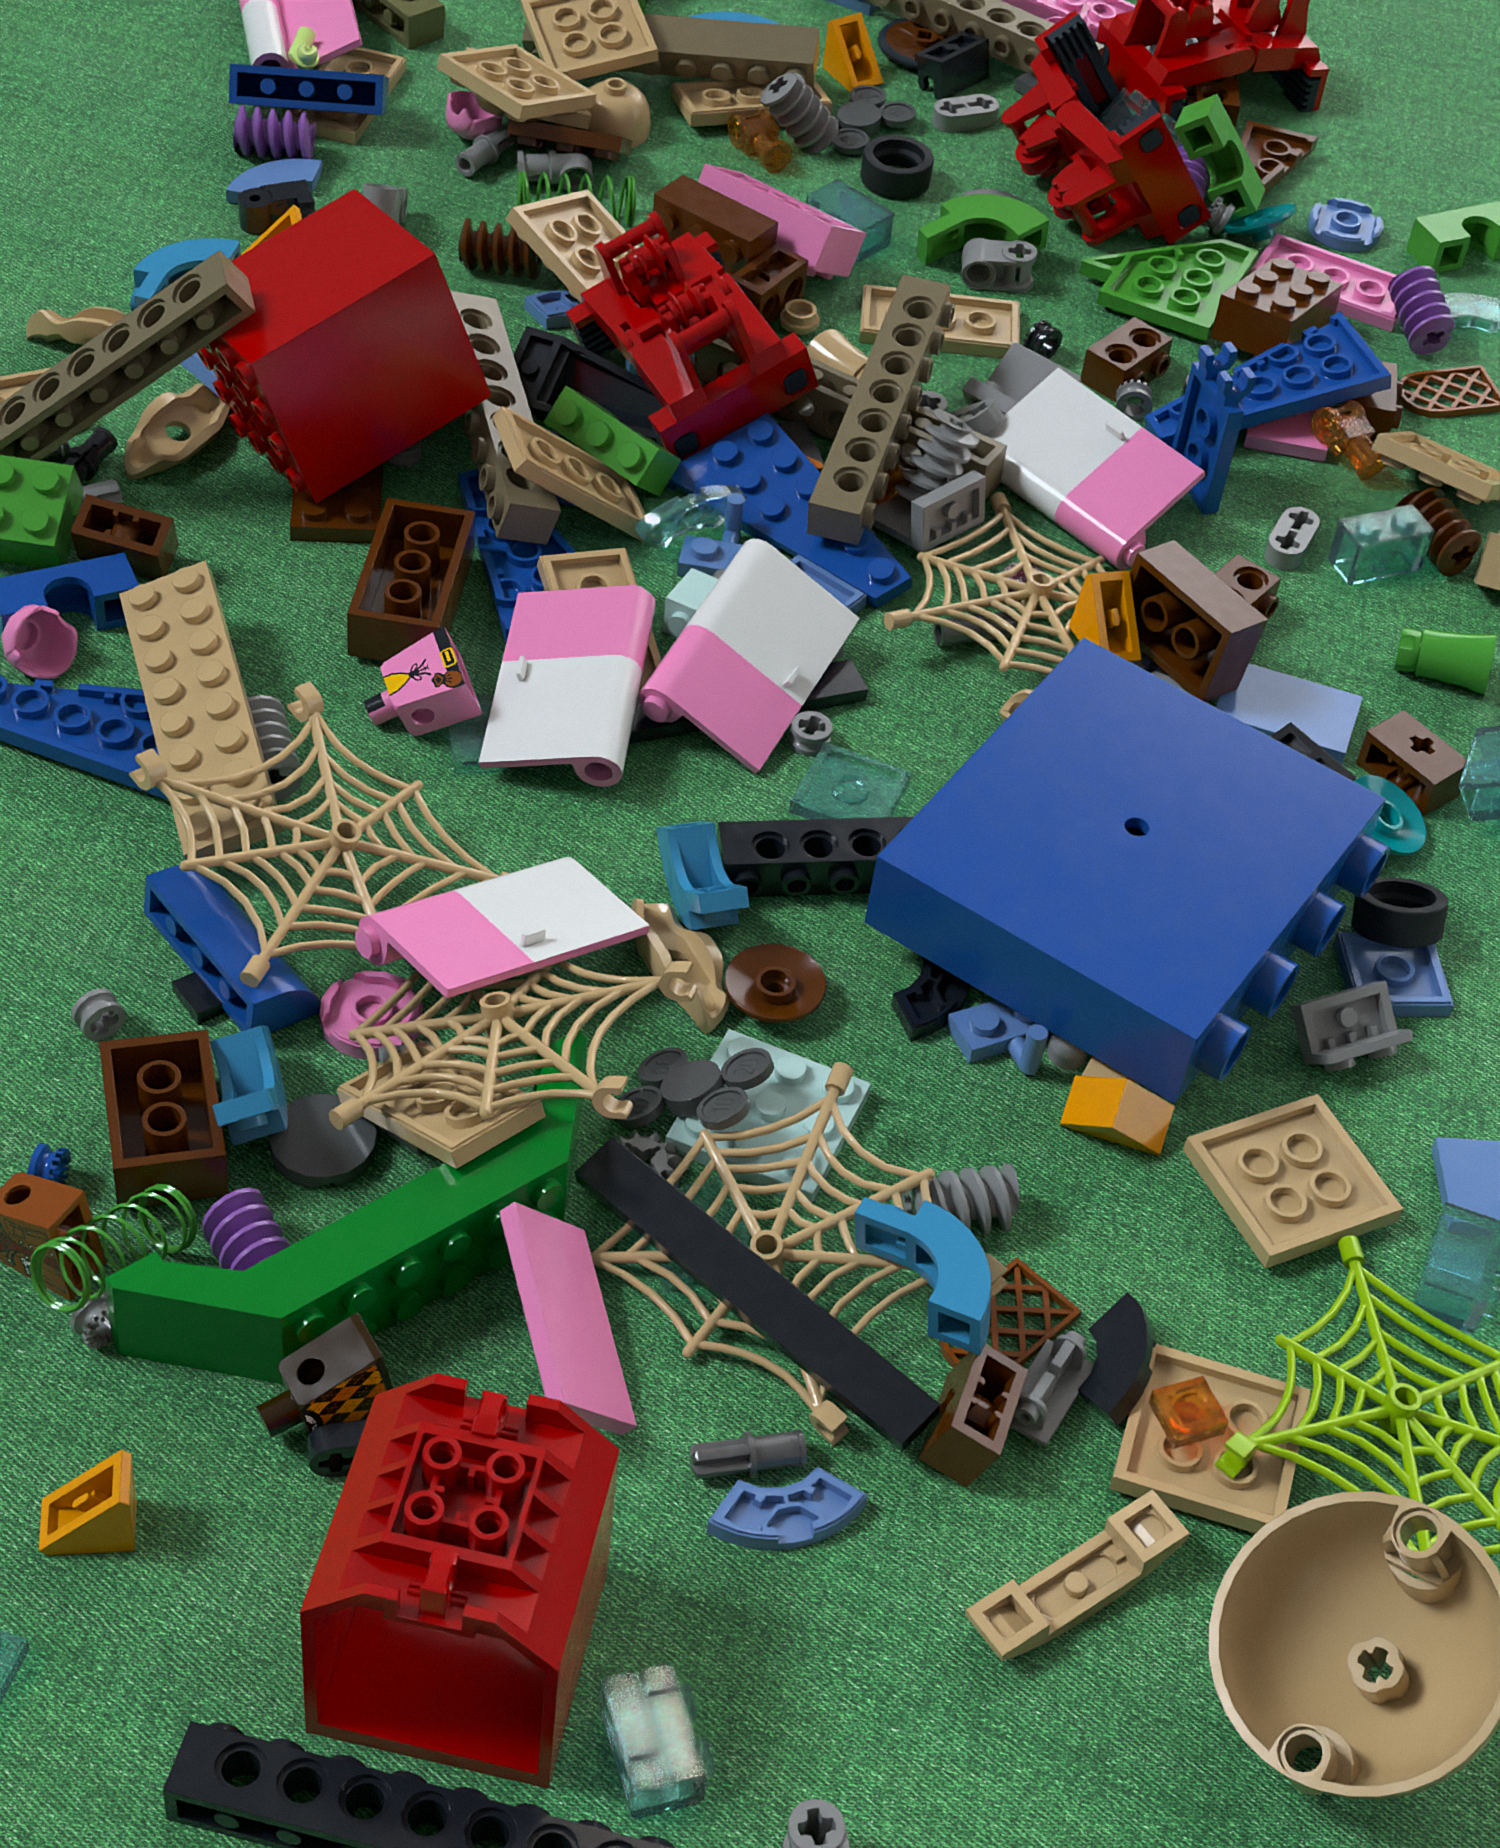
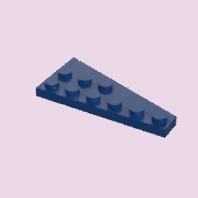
M1341 311L1330 316V324L1320 329L1312 326L1302 331V339L1292 344L1280 343L1233 368V376H1231L1234 382L1239 378L1241 368L1250 367L1257 377L1252 391L1239 402L1244 410L1240 430L1253 428L1259 424L1281 418L1293 417L1299 413L1321 407H1330L1350 399L1370 396L1373 393L1391 388L1390 372ZM1184 395L1145 415V429L1171 448Z
M0 675V741L168 800L157 787L146 791L142 790L129 776L130 772L141 768L135 759L137 754L151 748L158 754L142 689L80 683L78 690L54 688V681L36 679L33 686L7 683L5 677Z

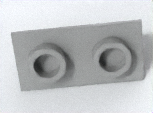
M1068 1331L1066 1335H1059L1054 1342L1047 1339L1028 1368V1373L1011 1421L1010 1428L1045 1447L1079 1396L1078 1389L1091 1374L1094 1363L1085 1359L1086 1340L1081 1334L1075 1331Z

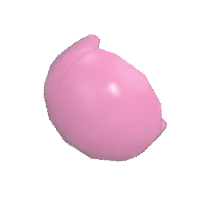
M454 91L448 93L445 112L448 127L458 136L474 141L478 136L488 135L502 125L503 116L487 113L479 107L474 92Z
M26 605L8 619L1 634L5 658L16 670L36 679H56L69 670L77 655L78 634L76 629L60 617V613L55 609L45 605Z

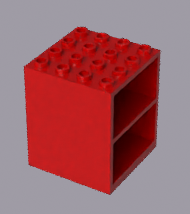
M356 189L349 191L231 261L249 279L256 312L197 352L205 367L209 371L213 369L217 380L212 382L213 387L225 405L230 404L234 413L229 416V419L241 438L247 436L259 456L266 454L269 463L277 474L280 475L284 472L292 488L298 494L304 491L316 504L492 396L436 254Z

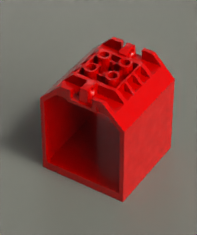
M435 1373L375 1395L300 1610L306 1733L549 1789L607 1575L620 1449L561 1400L530 1394L526 1409L508 1405V1396L505 1394L484 1390L481 1399L467 1396L468 1380Z

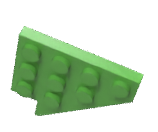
M1217 239L1084 258L1080 274L1105 282L1099 291L1097 304L1110 308L1116 313L1128 314L1145 320L1151 325L1175 330L1189 338L1207 341L1213 330L1221 294L1249 275L1250 269L1257 260L1259 250L1226 239Z

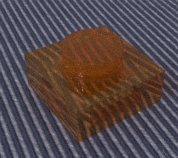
M1204 1376L1152 1390L1148 1403L1173 1449L1225 1434L1229 1421Z

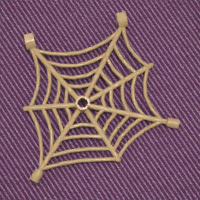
M997 492L990 498L995 517L966 536L926 553L920 552L917 555V560L923 563L926 574V589L923 598L913 612H910L908 609L886 612L883 619L884 625L888 630L909 627L913 621L918 620L942 625L967 635L987 648L1000 663L999 670L1001 672H1006L1011 668L1049 675L1053 670L1052 668L1012 660L1015 655L1059 664L1064 658L1045 652L1018 648L1020 642L1044 645L1069 653L1075 647L1069 636L1071 632L1069 628L1071 618L1064 627L1058 617L1066 610L1076 607L1079 595L1070 590L1065 583L1069 582L1077 593L1080 594L1082 586L1075 578L1081 576L1085 580L1086 575L1089 574L1088 572L1093 569L1097 573L1106 572L1101 566L1104 564L1105 559L1103 556L1092 558L1070 550L1037 533L1011 514V506L1006 495L1002 492ZM1002 520L1005 528L990 540L947 560L936 557L970 542ZM1015 526L1043 545L1085 563L1079 565L1049 553L1018 533ZM1007 535L1013 545V549L982 564L970 567L959 563L994 546ZM1023 545L1032 552L1072 570H1065L1026 553ZM1015 555L1018 557L1019 563L1010 570L997 574L984 571L1009 560ZM1031 563L1060 576L1054 578L1045 572L1038 571L1032 568ZM933 565L938 567L943 578L945 596L942 606L925 609L933 591L934 576L930 566ZM1023 569L1027 582L1023 583L1009 577L1014 576ZM947 570L953 571L957 578L961 592V602L950 604L952 588ZM963 575L974 579L980 589L981 598L969 600ZM983 581L998 585L1001 594L988 597L986 585ZM1008 588L1016 591L1008 593ZM1058 588L1062 592L1054 591L1053 589ZM1049 600L1059 601L1065 604H1062L1054 611L1051 604L1049 603ZM991 606L1006 613L1018 622L1017 627L1015 628L1000 616L983 608ZM1011 607L1018 610L1022 614V616L1018 614L1016 611H1014ZM970 611L994 621L1012 635L1010 642L998 629L986 621L963 612ZM947 615L983 628L996 637L1006 649L1004 656L990 641L972 629L938 617ZM1030 619H1048L1052 627L1030 623ZM1028 629L1059 637L1061 643L1046 638L1024 635V633Z
M310 681L294 688V693L300 700L287 705V708L296 719L301 722L307 721V723L287 747L261 765L231 775L204 779H173L167 777L164 762L155 750L151 748L135 756L136 762L141 768L129 773V776L142 790L146 791L157 787L168 798L181 817L188 845L187 860L179 864L181 871L194 870L222 885L244 906L257 929L261 948L260 954L253 955L240 974L242 983L253 988L259 985L269 970V960L271 958L302 950L322 948L358 950L355 941L349 940L307 941L278 948L288 931L321 929L355 934L358 926L326 921L295 922L301 912L332 915L360 921L364 916L377 913L375 906L399 883L422 868L452 875L430 885L402 905L427 898L435 891L464 877L482 882L509 874L501 871L500 875L493 873L472 858L446 833L431 814L419 793L423 788V783L420 780H416L409 785L372 768L348 750L337 739L322 718L324 702L321 694ZM311 731L314 747L302 766L283 781L255 792L229 796L200 788L237 782L268 770L288 757L303 743ZM323 734L333 747L353 765L383 783L402 791L392 797L367 786L348 774L327 754ZM317 757L321 777L307 794L288 804L259 808L244 803V801L260 799L287 788L309 770ZM331 769L340 778L361 792L385 803L377 808L355 798L333 781ZM324 786L326 800L315 812L298 820L279 814L290 812L314 799ZM172 790L195 797L200 802L212 828L215 856L196 858L195 833L189 815ZM337 794L351 805L370 814L365 818L356 814L338 800ZM413 797L424 818L442 841L473 868L457 865L432 846L416 828L403 803ZM210 803L232 811L240 830L241 852L223 854L220 827ZM329 808L332 821L330 831L308 824L320 818ZM396 809L409 832L436 859L415 854L399 834L389 813ZM341 813L344 814V815H345L347 818H349V819L342 818ZM242 814L261 820L268 847L250 849L248 828ZM382 819L392 838L402 850L386 847L375 835L371 826ZM271 823L292 830L293 839L291 844L276 846ZM364 831L371 843L359 840ZM301 833L317 838V840L300 842ZM322 850L325 857L319 864L309 852ZM356 850L384 858L372 864L361 875L353 852ZM296 854L306 860L314 870L313 875L310 877L302 864L290 855ZM279 857L297 871L306 884L298 897L285 877L264 859ZM252 861L263 868L279 883L292 905L285 917H283L279 903L269 887L254 873L237 863ZM394 861L412 864L411 867L391 879L372 898L370 897L365 883L377 870ZM334 863H345L347 870L342 868H333L332 865ZM223 866L245 877L263 893L274 911L278 924L277 929L268 942L263 923L249 899L228 879L208 868ZM325 876H339L352 881L357 895L341 889L319 885ZM313 894L339 897L362 905L365 914L307 903Z
M565 960L515 976H528L526 979L503 980L468 991L460 1005L442 1018L431 1019L453 997L446 999L442 996L439 1001L415 1021L399 1023L434 988L428 981L409 1003L384 1025L372 1027L406 995L422 976L415 969L398 991L356 1029L349 1031V1039L357 1041L366 1053L369 1064L368 1080L362 1097L359 1099L351 1097L329 1111V1119L336 1129L342 1130L364 1115V1109L372 1104L403 1098L435 1097L462 1102L479 1110V1115L482 1119L490 1118L492 1112L529 1101L550 1098H582L592 1100L595 1110L604 1117L627 1119L633 1108V1103L630 1100H618L611 1094L620 1095L629 1080L628 1076H607L598 1085L595 1073L597 1049L603 1035L614 1021L635 1002L655 989H660L671 1000L691 1002L697 992V987L694 984H682L676 978H686L693 967V961L671 962L666 967L662 976L630 977L589 971ZM557 965L577 976L598 982L617 984V986L604 988L581 985L561 979L549 971ZM543 978L555 986L577 992L578 994L569 995L550 991L537 983ZM517 988L513 993L503 991L484 993L481 990ZM532 991L549 1000L534 998L527 994ZM630 995L609 1013L596 1030L588 1048L586 1075L569 1063L571 1046L580 1028L600 1009L621 996ZM473 1000L480 1005V1013L461 1015L467 1010ZM519 1002L525 1004V1005L516 1006ZM595 1002L573 1023L563 1042L561 1056L549 1048L550 1035L562 1018L580 1005ZM560 1009L543 1029L541 1041L531 1034L536 1024L551 1011ZM532 1015L524 1028L515 1022V1018ZM463 1026H471V1027H469L468 1029L465 1030ZM448 1028L456 1031L457 1036L445 1044H442L438 1035L433 1032V1030ZM420 1032L431 1040L435 1050L422 1058L415 1043L407 1034ZM485 1032L486 1037L479 1035ZM396 1035L405 1044L413 1058L414 1063L402 1070V1060L395 1045L387 1036ZM376 1038L387 1049L393 1062V1077L376 1088L374 1087L377 1081L378 1062L374 1049L367 1041V1039ZM516 1041H522L528 1046L500 1052V1047ZM465 1044H479L488 1047V1049ZM449 1054H472L487 1058L486 1066L463 1060L442 1059ZM534 1054H539L544 1058L497 1068L498 1061ZM556 1067L562 1072L529 1076L495 1085L496 1077L523 1070ZM431 1069H462L484 1074V1081L482 1083L470 1076L449 1072L420 1073ZM447 1081L468 1085L481 1092L482 1096L480 1101L462 1092L437 1088L393 1090L402 1085ZM574 1081L583 1088L528 1092L493 1102L494 1094L536 1084Z
M835 1062L825 1084V1089L828 1091L826 1097L793 1116L770 1125L745 1131L710 1133L707 1129L701 1130L699 1132V1139L667 1179L671 1185H674L704 1146L711 1160L685 1194L687 1198L692 1200L716 1168L724 1186L706 1213L713 1218L729 1194L737 1208L726 1227L731 1234H733L739 1222L743 1219L752 1236L750 1249L780 1274L785 1267V1261L808 1263L795 1275L791 1282L797 1288L821 1263L844 1265L827 1274L807 1295L813 1301L835 1279L861 1266L884 1268L865 1278L836 1302L829 1312L835 1319L847 1304L870 1285L901 1269L910 1268L877 1255L859 1254L846 1221L855 1218V1211L862 1201L849 1197L832 1187L817 1171L812 1160L818 1145L826 1160L840 1176L861 1188L878 1192L868 1198L880 1203H885L892 1199L893 1205L898 1206L902 1210H904L900 1195L919 1185L922 1201L926 1200L932 1203L928 1181L935 1177V1171L932 1168H926L917 1172L887 1164L862 1148L844 1125L836 1103L838 1096L845 1094L854 1072L851 1066L842 1062ZM819 1111L811 1133L780 1144L750 1149L718 1148L715 1143L716 1141L745 1140L771 1134L799 1123ZM831 1114L840 1134L860 1157L884 1172L903 1176L906 1179L889 1186L864 1180L845 1169L831 1153L823 1136ZM806 1144L801 1157L766 1164L729 1165L726 1164L723 1158L755 1157L779 1153ZM796 1167L791 1182L768 1186L737 1184L732 1173H764ZM807 1172L826 1193L849 1205V1207L831 1214L813 1205L800 1191ZM786 1192L781 1206L767 1211L751 1210L742 1194L767 1195ZM796 1199L808 1212L823 1220L812 1223L802 1219L793 1210ZM776 1218L771 1230H762L756 1220ZM789 1218L797 1226L804 1228L783 1240L781 1238ZM627 1223L595 1251L591 1252L595 1266L621 1277L640 1290L671 1319L687 1343L682 1350L685 1358H692L698 1349L723 1352L755 1362L782 1378L799 1394L812 1411L809 1415L811 1424L833 1447L850 1432L844 1424L848 1416L831 1401H824L828 1390L822 1385L819 1386L818 1382L801 1368L807 1390L788 1371L763 1356L743 1348L706 1341L716 1327L745 1331L761 1338L764 1337L745 1322L723 1319L730 1309L719 1300L720 1304L710 1314L698 1295L676 1274L657 1264L673 1261L659 1250L640 1251L650 1243L644 1237L627 1251L607 1252L633 1229ZM838 1226L849 1253L823 1251V1233ZM813 1238L814 1251L792 1249ZM985 1253L991 1275L992 1299L1007 1285L1006 1280L1001 1276L1008 1269L995 1257ZM638 1263L667 1278L689 1298L705 1321L704 1324L693 1336L678 1313L655 1290L627 1271L612 1264ZM921 1277L894 1291L865 1313L850 1331L858 1336L869 1322L901 1297L927 1285L929 1282L924 1277Z

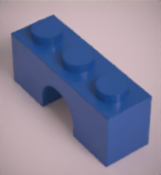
M125 552L0 577V636L8 619L22 607L32 604L38 606L45 605L57 610L60 614L65 612L86 614L94 621L97 631L127 625L119 594L133 589L139 584Z

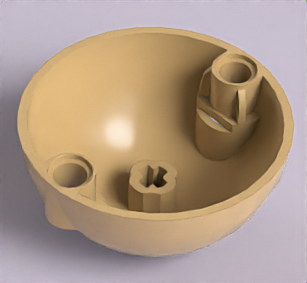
M1375 1491L1341 1492L1314 1498L1286 1510L1264 1525L1241 1548L1226 1570L1214 1599L1209 1623V1661L1214 1686L1225 1714L1241 1738L1257 1755L1275 1770L1285 1775L1294 1788L1304 1794L1319 1795L1324 1793L1352 1800H1387L1413 1795L1444 1782L1466 1767L1486 1747L1500 1725V1572L1480 1543L1456 1521L1426 1504L1404 1496ZM1429 1530L1438 1534L1436 1542L1425 1551H1414L1407 1547L1409 1539L1418 1531ZM1406 1572H1408V1573H1410V1574H1412V1575H1414V1576H1416V1577H1418V1578H1420V1579L1414 1578V1577L1410 1576L1409 1574H1407ZM1386 1662L1392 1674L1386 1680L1378 1675L1376 1683H1374L1368 1674L1369 1670L1373 1666L1381 1670ZM1310 1747L1322 1749L1321 1762L1315 1769L1309 1772L1294 1770L1295 1756L1300 1750Z

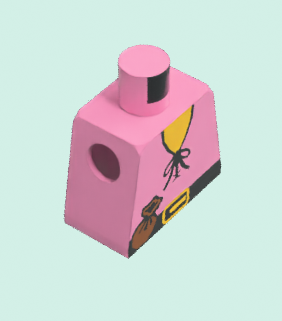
M444 626L383 662L380 669L387 690L364 700L366 710L375 726L399 716L412 736H419L483 714L462 656Z

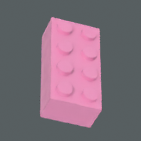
M704 164L698 182L778 221L776 243L809 260L808 276L814 277L816 274L828 280H832L834 275L849 277L867 233L743 172Z

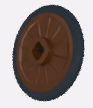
M901 18L888 23L881 29L878 35V45L883 54L890 60L917 70L914 54L948 37L908 19Z

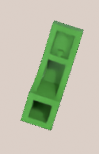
M973 194L953 198L941 203L939 219L929 221L918 229L916 256L926 266L963 248L968 241L974 238L1000 241L1021 240L1033 244L1037 251L1046 247L1050 220L1029 204L1006 196ZM1020 252L1017 253V258H1020Z

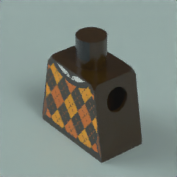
M356 1313L282 1359L277 1365V1369L286 1391L256 1406V1410L271 1438L299 1423H302L309 1435L314 1429L323 1425L366 1420L375 1395L391 1390L393 1386L383 1355L359 1314Z

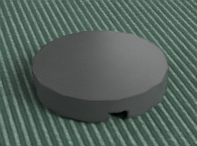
M318 1093L298 1098L287 1105V1129L269 1135L268 1145L274 1167L287 1180L306 1188L320 1189V1184L334 1183V1187L349 1184L364 1174L375 1158L377 1130L374 1123L361 1117L344 1129L338 1130L329 1119V1111L341 1104L338 1095Z

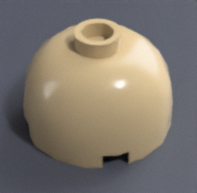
M615 77L601 81L588 88L596 93L597 96L593 108L587 109L592 116L586 131L632 140L631 148H635L647 140L650 136V108L641 90L625 80Z

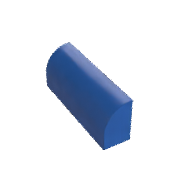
M230 64V104L385 115L389 78L385 75Z
M179 865L146 876L144 914L192 972H196L222 1002V1008L241 1031L258 1026H268L270 1033L320 1013L321 1004L319 999L283 956L269 960L270 968L257 987L253 988L242 983L240 974L251 957L260 954V943L257 929L253 922L222 885L194 870L181 871Z

